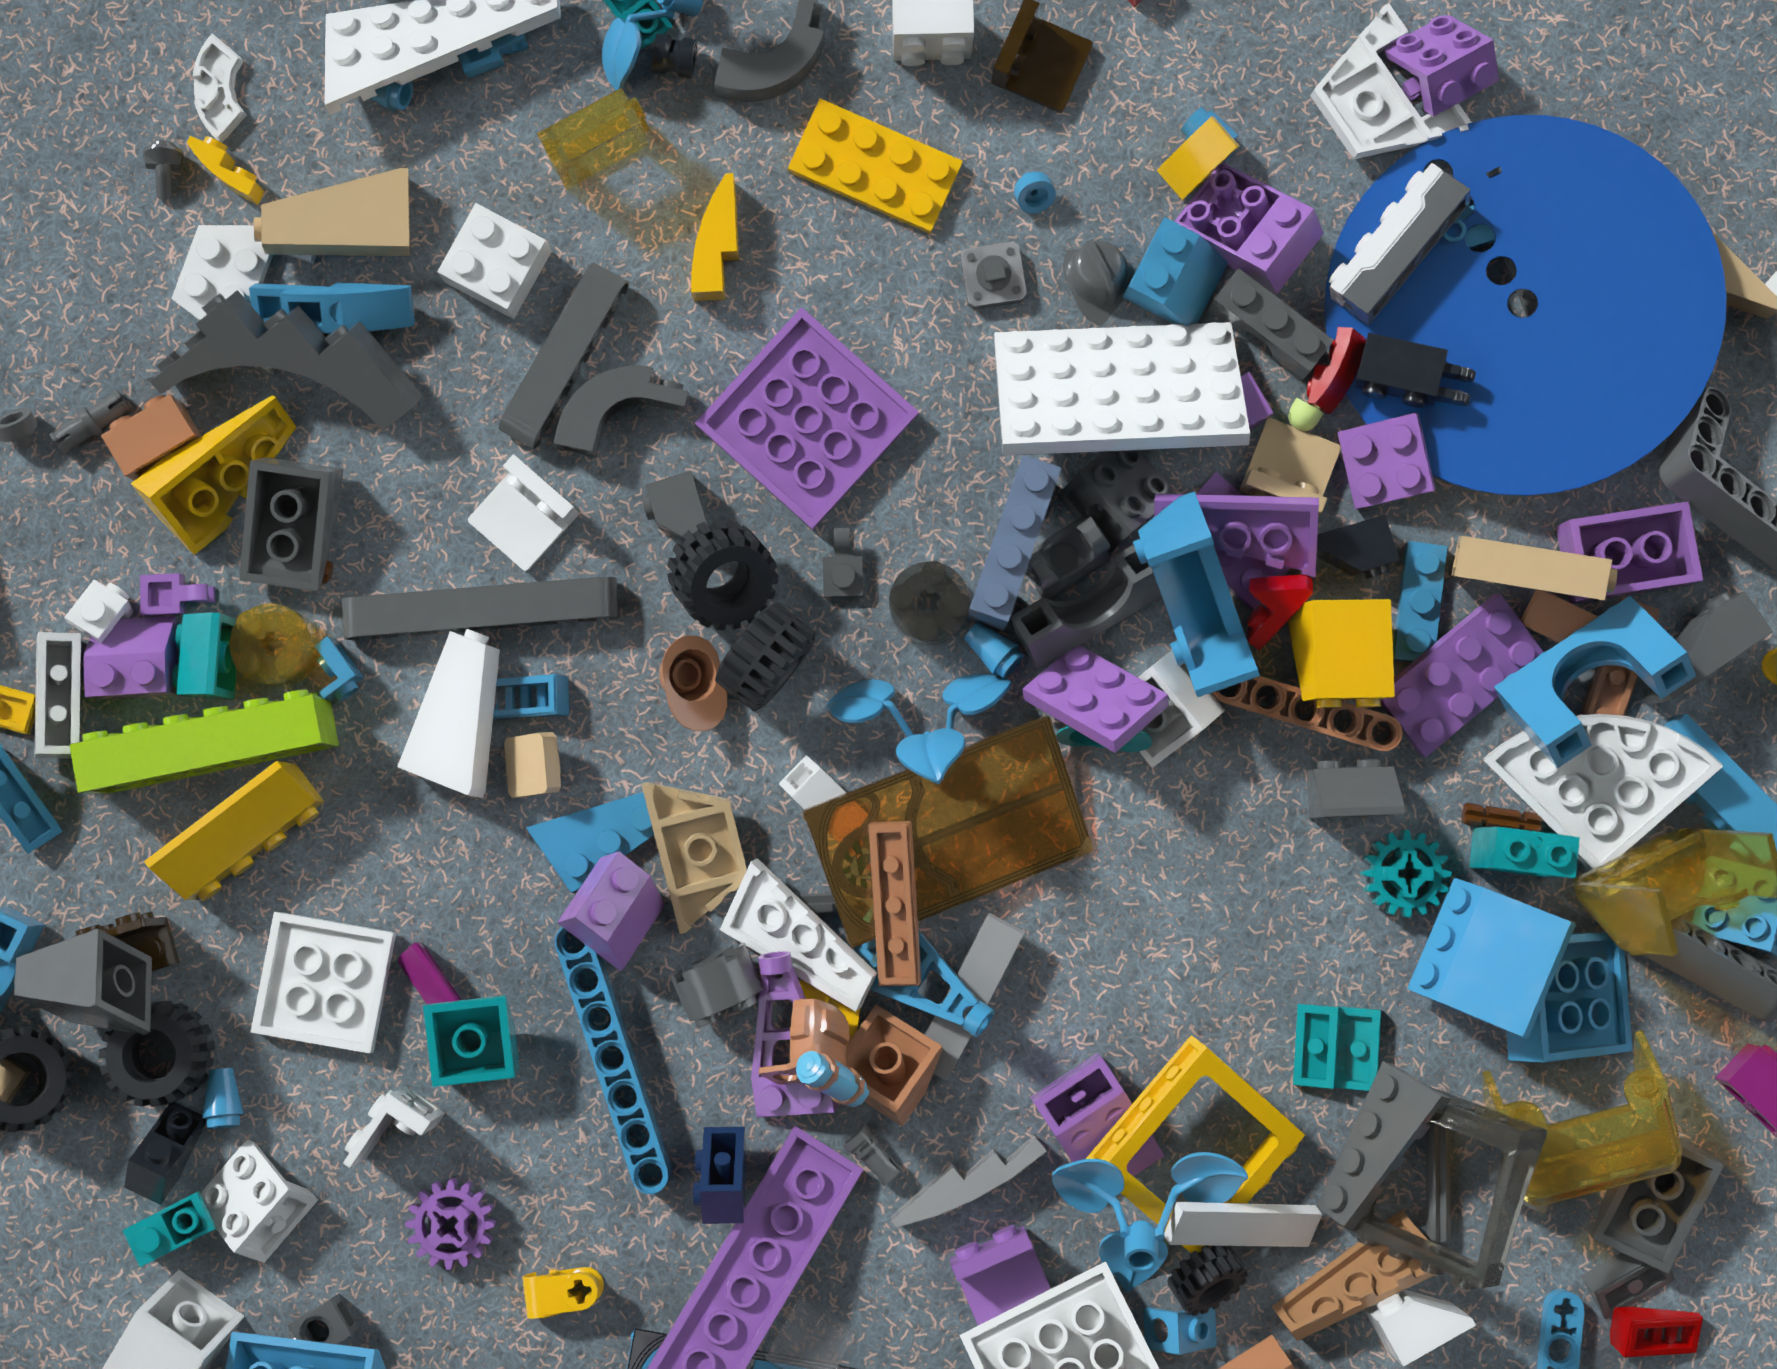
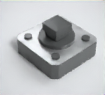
M1006 242L963 250L960 255L967 305L974 310L1020 303L1025 299L1027 292L1018 244Z

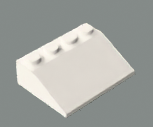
M1106 1262L960 1335L975 1369H1159Z

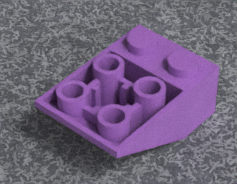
M1222 163L1207 178L1174 221L1201 235L1228 262L1227 265L1235 271L1238 268L1268 291L1276 295L1324 234L1314 208Z
M1098 1053L1030 1097L1072 1162L1086 1159L1132 1105L1112 1071ZM1152 1135L1127 1164V1171L1133 1176L1165 1156Z

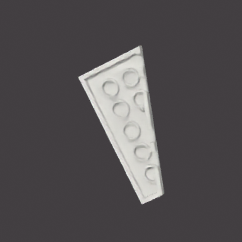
M411 0L326 14L325 107L329 115L343 110L341 104L359 96L365 101L377 96L375 90L393 82L403 85L458 62L457 55L477 48L478 52L493 47L491 41L511 33L512 35L519 36L560 19V0Z

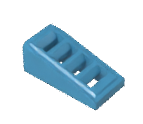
M549 674L497 679L496 688L505 687V710H498L497 695L493 720L569 716L570 714L567 676ZM531 686H537V707H532ZM514 687H520L521 708L515 709Z

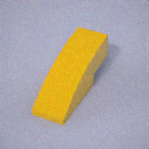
M725 173L713 193L701 221L695 242L691 271V294L694 301L725 300L724 261L739 260L736 183L733 173Z

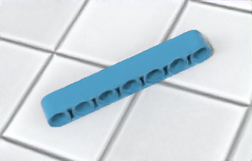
M562 927L556 934L555 948L632 1182L640 1192L656 1194L670 1180L672 1173L671 1164L603 958L587 945L578 953L568 949L566 936L569 932ZM584 968L592 969L598 976V984L592 991L584 990L578 982L579 973ZM602 1007L610 1013L611 1022L607 1029H599L593 1025L591 1013L594 1008ZM608 1046H616L621 1049L624 1061L620 1067L614 1068L606 1064L603 1054ZM620 1085H629L635 1090L637 1099L634 1105L625 1106L618 1101L616 1091ZM634 1124L644 1125L649 1131V1142L641 1145L634 1143L629 1137L630 1126ZM647 1163L658 1165L662 1170V1180L658 1183L647 1182L642 1176L643 1165Z

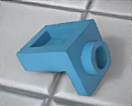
M327 636L315 645V648L321 654L317 661L328 676L332 678L336 675L337 679L319 693L325 700L333 701L337 698L341 702L352 696L359 689L356 683L363 679L364 676L337 639Z

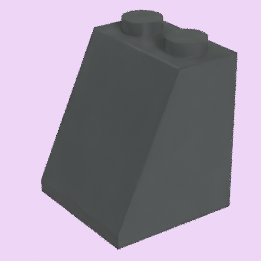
M95 929L17 957L14 995L70 1023L144 1035L150 1033L152 957L100 929Z

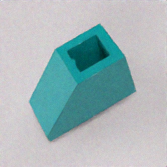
M198 1191L122 1231L139 1267H142L216 1229V1225Z

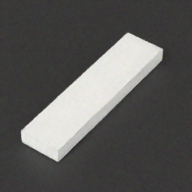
M1176 1202L1165 1230V1239L1169 1245L1309 1247L1322 1213L1316 1205Z

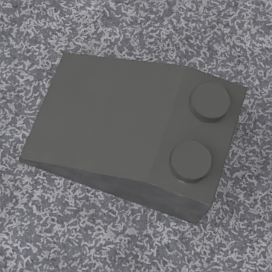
M269 457L250 461L239 580L316 592L320 591L340 508L343 468Z
M1726 591L1715 598L1711 596L1692 608L1695 615L1684 622L1675 640L1687 651L1696 677L1663 699L1649 687L1643 697L1647 705L1674 700L1773 632L1745 591L1731 596Z
M1637 1117L1618 1154L1591 1237L1668 1274L1724 1165L1713 1152Z

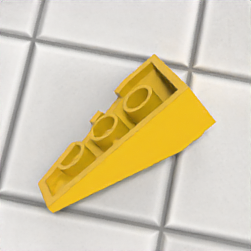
M272 395L164 457L133 481L131 485L153 513L195 555L227 529L233 520L227 513L239 495L247 499L250 461L264 457L276 458L296 429V425L277 398Z

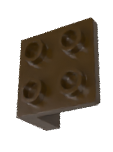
M1023 0L993 67L991 84L1058 113H1063L1090 54L1093 42L1038 18L1037 14L1040 3L1034 0Z
M137 912L115 919L116 927H114V924L104 926L99 924L75 931L76 936L95 929L106 932L152 957V971L180 963L167 917H154L153 912L143 914Z

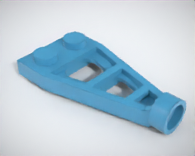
M872 903L862 919L875 925L874 904ZM918 929L921 984L930 971H935L951 988L943 1003L937 1004L921 996L918 992L921 984L919 986H879L878 974L870 990L959 1024L974 1037H979L990 1024L995 1011L974 996ZM876 936L850 946L878 973ZM969 1006H974L964 1019V1010Z

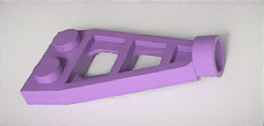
M777 951L760 955L758 959L763 990L760 991L751 1074L756 1117L834 1113L838 1109V1103L834 1102L830 1096L822 1092L813 1091L804 1083L779 1085L759 1075L760 1067L774 1066V1048L777 1041L790 1039V1027L775 1028L773 1026V1001L789 999L793 1004L794 1000L806 999L795 969L792 967L791 952ZM776 974H782L783 977L778 978V977H775L774 975H776Z

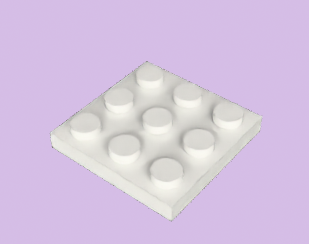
M274 912L251 1033L373 1053L396 932Z

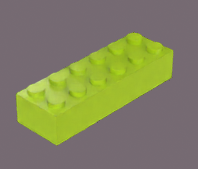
M307 689L284 693L283 701H268V698H257L244 701V709H228V706H219L203 710L204 717L188 718V714H180L163 718L164 725L148 726L147 722L123 726V733L108 734V731H96L83 734L82 742L69 744L78 793L106 795L339 747L331 701L319 697L317 692L309 693Z

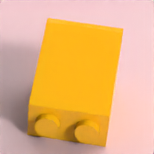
M1391 599L1311 600L1305 602L1287 621L1302 701H1316L1317 708L1342 707L1341 700H1356V708L1381 707V699L1395 697Z

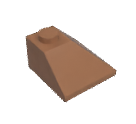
M875 1004L846 1046V1066L855 1069L867 1083L869 1095L865 1102L903 1127L925 1095L943 1047Z

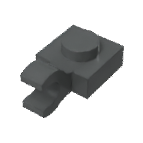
M834 528V557H823L824 597L864 596L862 556L850 555V528Z

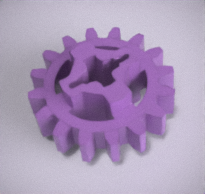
M454 1177L448 1180L446 1188H444L439 1180L432 1183L433 1194L423 1189L417 1194L422 1204L412 1203L408 1208L409 1211L416 1215L415 1218L405 1222V1227L415 1229V1234L408 1239V1243L419 1242L421 1248L416 1256L419 1258L429 1253L431 1255L430 1266L432 1267L441 1259L445 1262L446 1270H451L454 1267L456 1259L459 1260L463 1267H466L471 1263L470 1253L477 1258L485 1253L480 1243L490 1244L493 1241L494 1237L487 1233L486 1230L497 1225V1220L487 1218V1213L494 1208V1204H482L481 1200L486 1192L481 1190L473 1194L471 1192L472 1181L468 1180L461 1188L458 1187L457 1179ZM456 1197L464 1201L460 1205L447 1204L441 1198ZM475 1212L477 1218L476 1234L470 1228V1215ZM426 1215L431 1219V1233L429 1235L425 1226ZM455 1216L458 1222L455 1228L448 1232L443 1227L447 1222L446 1219ZM441 1243H453L457 1248L461 1247V1249L447 1250L439 1247Z

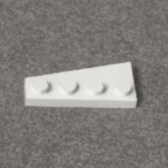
M758 858L750 862L720 930L737 941L745 943L747 947L761 955L777 951L791 952L792 967H794L797 977L856 1012L862 1007L878 973Z

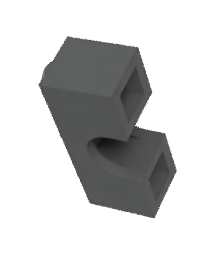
M1239 268L1215 297L1208 309L1209 312L1224 323L1230 322L1232 329L1238 334L1244 330L1261 339L1272 351L1270 358L1300 381L1308 375L1334 341Z

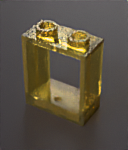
M620 88L538 132L537 135L547 157L567 190L647 147L648 142L645 133L649 132L650 129L645 120L646 116L636 97L628 100L623 89Z

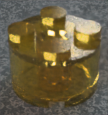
M261 604L242 612L238 616L230 635V654L236 669L247 678L268 686L289 687L299 683L313 671L318 664L317 658L320 657V653L315 648V645L320 642V636L312 622L300 612L280 604ZM276 639L282 641L281 648H276L274 652L270 651V643H275Z

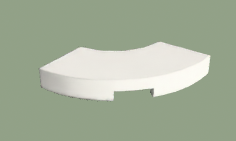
M211 34L202 46L193 70L194 103L204 126L216 140L223 143L247 116L238 104L234 91L236 74L244 61L214 34Z

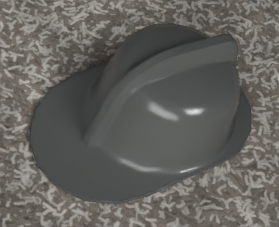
M1092 239L1087 241L1080 249L1068 250L1064 257V275L1079 309L1086 319L1096 325L1103 326L1123 302L1124 298L1122 296L1133 277L1122 252L1117 246L1109 242L1094 241Z

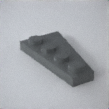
M1382 1061L1318 1201L1317 1208L1342 1226L1354 1229L1384 1190L1382 1184L1392 1170H1399L1407 1159L1404 1156L1405 1152L1416 1138H1423L1431 1127L1428 1123L1438 1109L1444 1110L1451 1098L1394 1064Z

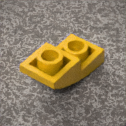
M1212 116L1157 169V172L1181 200H1184L1240 146L1218 120Z
M189 136L187 144L202 164L219 181L244 199L256 205L259 204L265 191L256 183L257 177L243 168L234 167L235 161L226 152L228 147L225 144L208 136L205 137L204 141Z

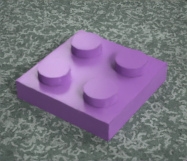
M1418 413L1338 432L1355 509L1436 491Z

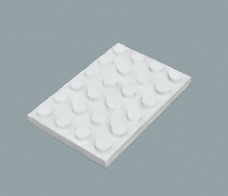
M1230 322L1191 324L1188 327L1182 324L994 333L1003 456L1249 445L1250 429L1232 324Z

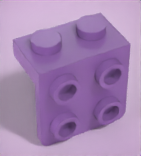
M1449 15L1438 16L1432 19L1429 24L1412 33L1402 35L1396 42L1385 48L1386 58L1419 77L1424 111L1433 117L1499 81L1494 40Z
M1015 1225L1000 1229L992 1234L994 1239L978 1245L977 1241L968 1243L956 1249V1255L950 1257L952 1270L957 1281L960 1282L978 1326L1051 1289L1024 1226L1016 1229Z

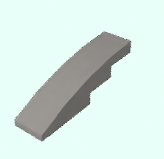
M988 913L956 972L974 996L986 1005H988L1025 932L991 913ZM949 987L947 993L945 994V996H944V998H943V1000H942L941 1003H943V1001L945 1000V998H946V997L948 996V994L950 993V991H951V988H950V987ZM969 1006L964 1010V1019L974 1006ZM934 1015L925 1035L943 1047L933 1074L947 1081L971 1034L964 1030L961 1025Z
M1033 1135L1004 1161L992 1149L963 1175L951 1163L891 1215V1222L898 1228L936 1217L969 1203L1016 1176L1046 1153L1047 1150L1039 1139Z

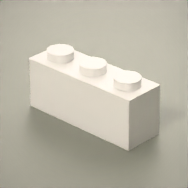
M38 632L34 758L72 759L69 744L79 742L81 633Z

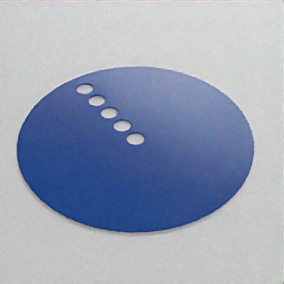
M1512 115L1468 123L1469 130L1460 132L1459 127L1443 132L1441 138L1418 145L1391 165L1364 193L1351 212L1337 240L1330 261L1325 288L1326 335L1333 340L1336 339L1338 327L1354 328L1366 339L1368 333L1447 349L1448 353L1445 363L1473 369L1476 371L1473 382H1460L1441 377L1439 387L1467 393L1470 396L1467 406H1458L1435 401L1434 405L1426 404L1424 408H1416L1403 404L1401 402L1402 398L1386 395L1385 399L1371 398L1363 395L1362 389L1355 388L1357 371L1346 393L1352 406L1366 425L1418 413L1432 475L1448 483L1475 491L1519 496L1554 494L1581 488L1604 480L1630 467L1652 452L1686 418L1703 393L1716 364L1726 322L1727 295L1724 269L1718 245L1708 221L1695 199L1681 181L1659 160L1631 141L1596 125L1547 115ZM1432 161H1445L1453 170V178L1470 189V197L1474 202L1472 214L1466 219L1461 220L1466 226V232L1475 225H1486L1493 230L1495 243L1485 252H1475L1466 245L1465 236L1458 242H1449L1442 237L1368 326L1331 299V283H1329V280L1342 263L1348 265L1357 254L1354 251L1361 238L1368 232L1373 234L1381 225L1380 218L1386 208L1392 202L1398 204L1407 193L1405 188L1414 174L1418 171L1423 173L1425 167ZM1501 167L1502 172L1491 178L1486 175L1487 172ZM1453 223L1446 233L1449 237L1456 238L1461 235L1462 228L1459 224ZM1506 257L1515 264L1516 276L1510 283L1497 285L1488 279L1486 267L1494 258ZM1528 290L1536 296L1538 306L1531 316L1519 318L1509 311L1507 301L1513 292Z

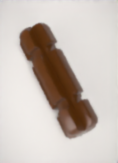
M1472 803L1464 804L1462 809V823L1469 826L1480 827L1483 824V827H1505L1541 832L1542 817L1537 813L1524 811L1521 814L1518 810L1492 806L1483 808L1479 804Z

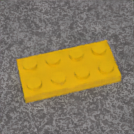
M819 98L787 169L789 173L931 234L963 161Z

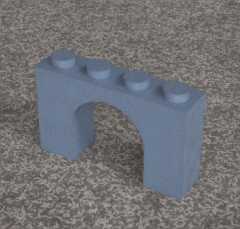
M1022 455L966 619L980 622L1004 631L1061 467Z

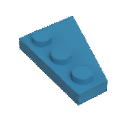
M643 792L526 827L571 893L580 889L601 857L618 851L627 856L654 836Z

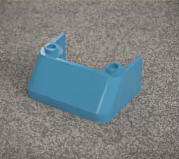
M1195 491L1179 496L1138 530L1140 539L1133 541L1140 564L1148 562L1149 567L1153 571L1177 641L1170 643L1178 666L1186 664L1198 698L1260 676L1241 626L1213 545V538Z

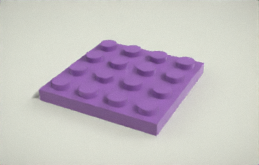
M801 307L695 422V425L813 531L918 417L919 411Z

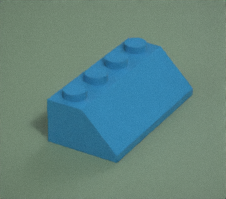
M232 1332L225 1369L386 1368L379 1349Z

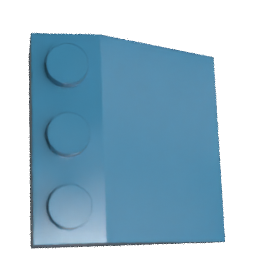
M1454 878L1407 989L1441 1006L1528 1039L1576 924L1492 890Z
M1605 931L1572 933L1529 1038L1525 1039L1506 1031L1508 1060L1544 1063L1633 1051L1624 944L1609 936Z

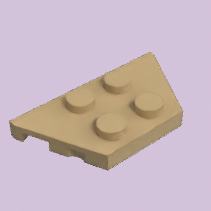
M645 782L642 783V789L679 932L683 934L692 928L691 925L705 913L711 912L723 902V898L739 888L747 867L729 799Z

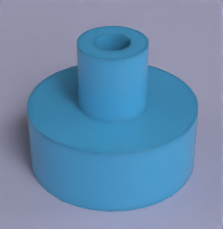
M1028 172L1015 184L1014 196L1021 210L1026 213L1035 214L1048 209L1052 205L1056 197V191L1048 175L1042 172Z

